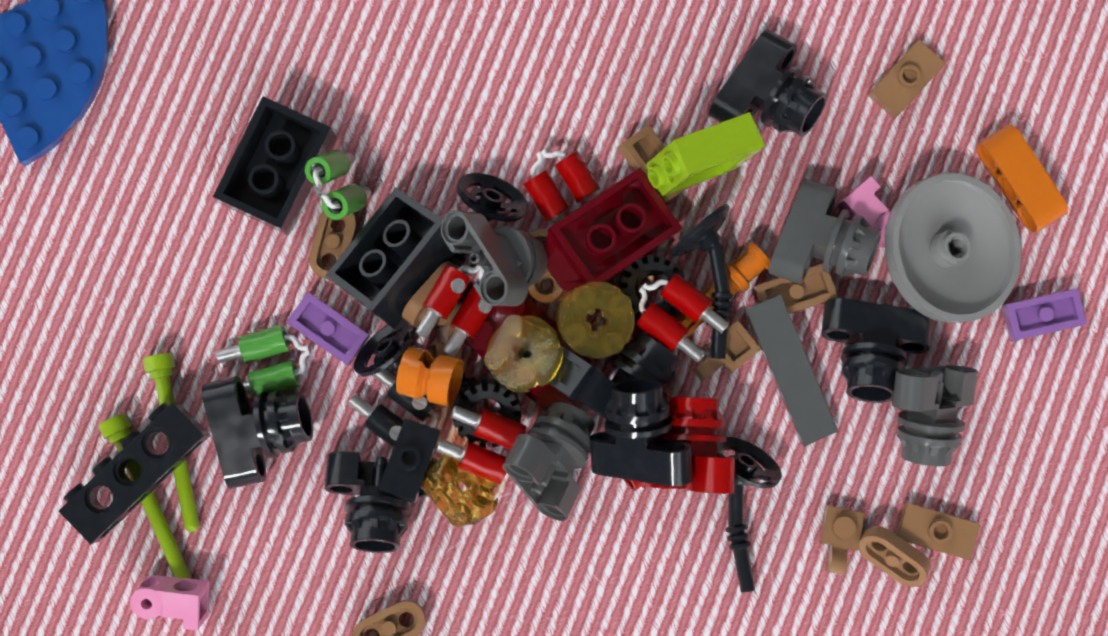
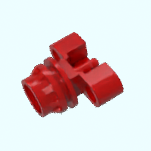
M669 397V416L673 419V427L668 433H664L663 437L664 439L691 444L693 481L683 486L650 485L651 488L686 489L693 492L734 494L735 458L717 457V442L727 441V436L718 435V429L725 428V419L719 411L720 399Z

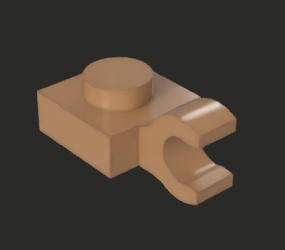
M736 321L727 330L725 359L708 357L694 368L693 371L701 381L708 378L722 366L731 374L758 353L761 348L742 324ZM710 342V343H708L707 345H708V347L711 349V342Z
M825 506L819 543L829 545L825 571L845 574L847 549L859 550L858 544L861 539L865 513Z

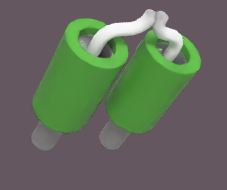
M332 150L313 157L305 165L307 179L316 185L314 191L317 193V197L323 198L322 208L324 213L334 220L342 219L361 210L367 203V198L371 195V190L367 186L361 187L353 183L328 194L320 191L323 184L345 176L350 169V165L354 163V156L341 150Z
M280 324L238 337V345L216 351L215 355L219 364L241 357L247 364L290 351L289 340L293 341L298 350L305 351L300 355V366L298 369L294 361L290 360L249 372L248 381L243 382L246 393H253L255 397L257 393L261 392L269 394L273 391L280 390L284 392L300 387L299 374L304 371L305 358L310 355L308 345H301L294 335H287L284 326Z

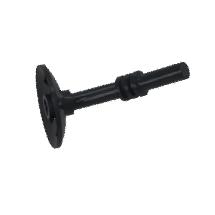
M483 173L466 174L458 181L456 189L460 199L476 213L484 215L488 222L493 219L513 222L522 219L526 215L528 210L527 200L510 183ZM472 186H479V187H480V188L472 189V190L470 191V193L466 190L467 188L472 187ZM502 194L510 199L511 202L506 203ZM455 253L450 261L460 267L459 262H465L466 253Z
M724 204L688 232L674 246L670 254L673 257L680 256L698 248H701L704 253L709 251L715 292L711 293V297L715 298L711 304L714 307L712 310L728 322V316H732L733 313L729 308L733 307L730 299L734 298V294L730 293L724 247L720 242L722 238L717 233L730 209L728 204ZM728 326L722 334L712 327L710 358L725 359Z
M402 319L395 329L389 325L381 329L359 351L353 366L355 372L365 377L387 368L398 371L402 356L415 337L416 327ZM373 354L376 355L374 358V364L367 367V364ZM463 373L462 383L468 385L469 378H466L465 373Z
M727 437L726 442H717V457H725L721 453L723 450L735 451V455L728 456V458H735L734 494H728L729 526L725 530L730 533L727 536V541L732 543L728 547L734 553L740 592L742 593L755 590L748 552L751 542L746 540L750 536L749 533L745 532L748 529V525L743 524V485L748 484L758 488H772L780 482L782 472L776 461L759 447L742 439ZM758 480H763V481H767V482L759 483V482H757V481H758Z

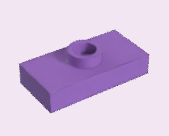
M1078 288L1002 306L1011 342L1087 324Z
M307 292L286 322L347 366L351 364L370 337L369 334L309 292Z

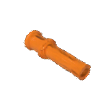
M753 242L746 246L747 250L732 264H726L730 293L732 294L738 291H747L750 288L749 283L764 269L769 270L770 259ZM714 283L703 292L712 301L715 300V298L711 297V293L715 292ZM682 312L675 317L678 322L690 330L686 336L687 338L705 321L701 318L695 323Z

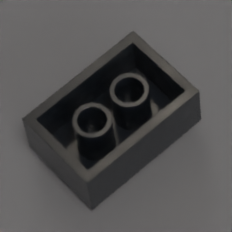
M262 96L213 198L232 210L289 235L313 186V183L306 177L305 165L311 158L329 152L336 139V135L331 127Z
M395 188L325 276L395 329L403 319L402 312L408 301L436 269L445 261L450 260L455 253L451 252L441 235L442 218L398 188Z

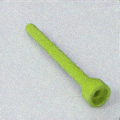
M173 352L142 358L145 373H149L150 379L155 380L159 404L166 403L169 406L172 402L175 403L170 376H173L172 368H175ZM166 435L167 443H168V448H169L170 441H169L168 436ZM186 459L173 473L184 527L188 532H195L198 530L200 523Z
M127 413L110 418L98 425L103 438L109 439L111 445L115 444L120 453L123 450L120 443L131 433L130 429L133 427ZM131 459L125 468L130 479L135 481L141 474V466L136 460ZM152 491L141 502L174 577L191 579L188 567L157 498Z

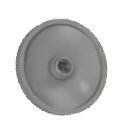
M944 173L923 179L909 187L900 196L888 218L884 247L891 278L903 298L921 314L945 323H962L978 320L998 309L1010 295L1018 278L1021 264V243L1018 228L1011 211L1003 199L981 180L959 173Z

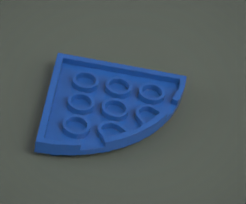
M30 0L0 14V122L20 164L26 166L55 148L63 141L62 137L72 128L77 120H82L93 103L105 74L110 50V43L108 42L109 11L106 0Z

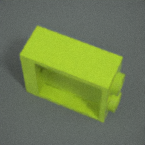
M749 112L673 140L646 164L648 178L662 198L731 172L766 146Z

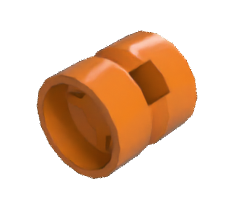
M408 347L402 356L398 368L396 391L399 395L415 399H421L426 395L427 400L431 403L451 407L461 387L464 362L460 358L439 354L434 358L432 351Z

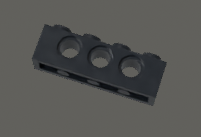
M172 402L169 406L163 403L156 408L148 417L151 423L141 433L138 429L130 433L120 443L123 450L113 459L110 456L103 459L92 470L95 476L85 486L79 483L64 496L63 499L67 503L58 512L90 545L100 542L211 436L180 403ZM160 432L166 434L170 441L168 450L163 454L158 453L153 446L154 437ZM131 459L136 460L141 466V474L135 481L128 478L125 473L126 464ZM103 486L109 488L113 494L112 503L108 507L102 506L97 499L98 491Z

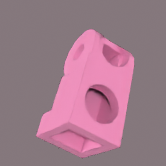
M870 176L837 206L841 211L843 209L850 211V220L855 215H860L872 227L882 229L878 247L885 248V231L891 212L875 196L874 193L881 186Z
M159 575L150 576L143 581L131 596V609L137 616L144 619H153L157 616L183 619V629L198 631L209 616V580Z

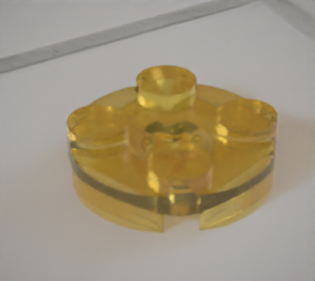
M587 282L575 287L562 299L557 312V327L564 342L573 352L588 358H604L619 353L631 338L635 324V316L629 297L624 295L619 288L605 282ZM595 309L601 310V316L606 318L605 325H600L597 331L591 330V323L586 322L587 314H594Z
M511 315L503 321V324L493 334L484 358L485 365L490 369L493 377L511 391L525 393L530 392L528 389L535 388L538 385L543 387L555 377L562 363L563 350L559 344V336L555 329L541 318L529 315L521 317ZM529 345L528 350L532 352L529 359L522 358L518 362V351Z
M443 454L430 466L428 478L423 482L424 492L432 498L436 507L448 517L449 522L453 526L463 528L466 525L480 523L492 514L497 507L498 497L494 500L493 492L497 484L457 468L458 460ZM461 483L467 488L465 492L459 486Z

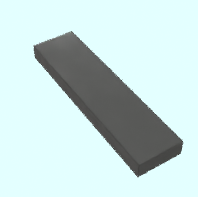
M776 294L744 308L801 444L807 446L838 432L781 294Z

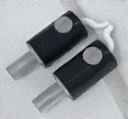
M386 369L372 375L390 389L387 397L421 422H424L431 415L432 420L429 426L435 428L438 416L434 408L437 404L429 402L426 395L421 399L399 395L396 391L397 377ZM355 394L348 402V405L367 418L364 424L367 429L394 448L404 420L384 405L379 404L374 408Z

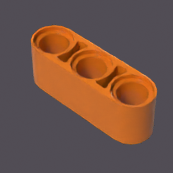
M1011 124L1006 125L977 143L976 150L978 156L1021 222L1030 232L1037 233L1068 213L1066 201L1017 128Z

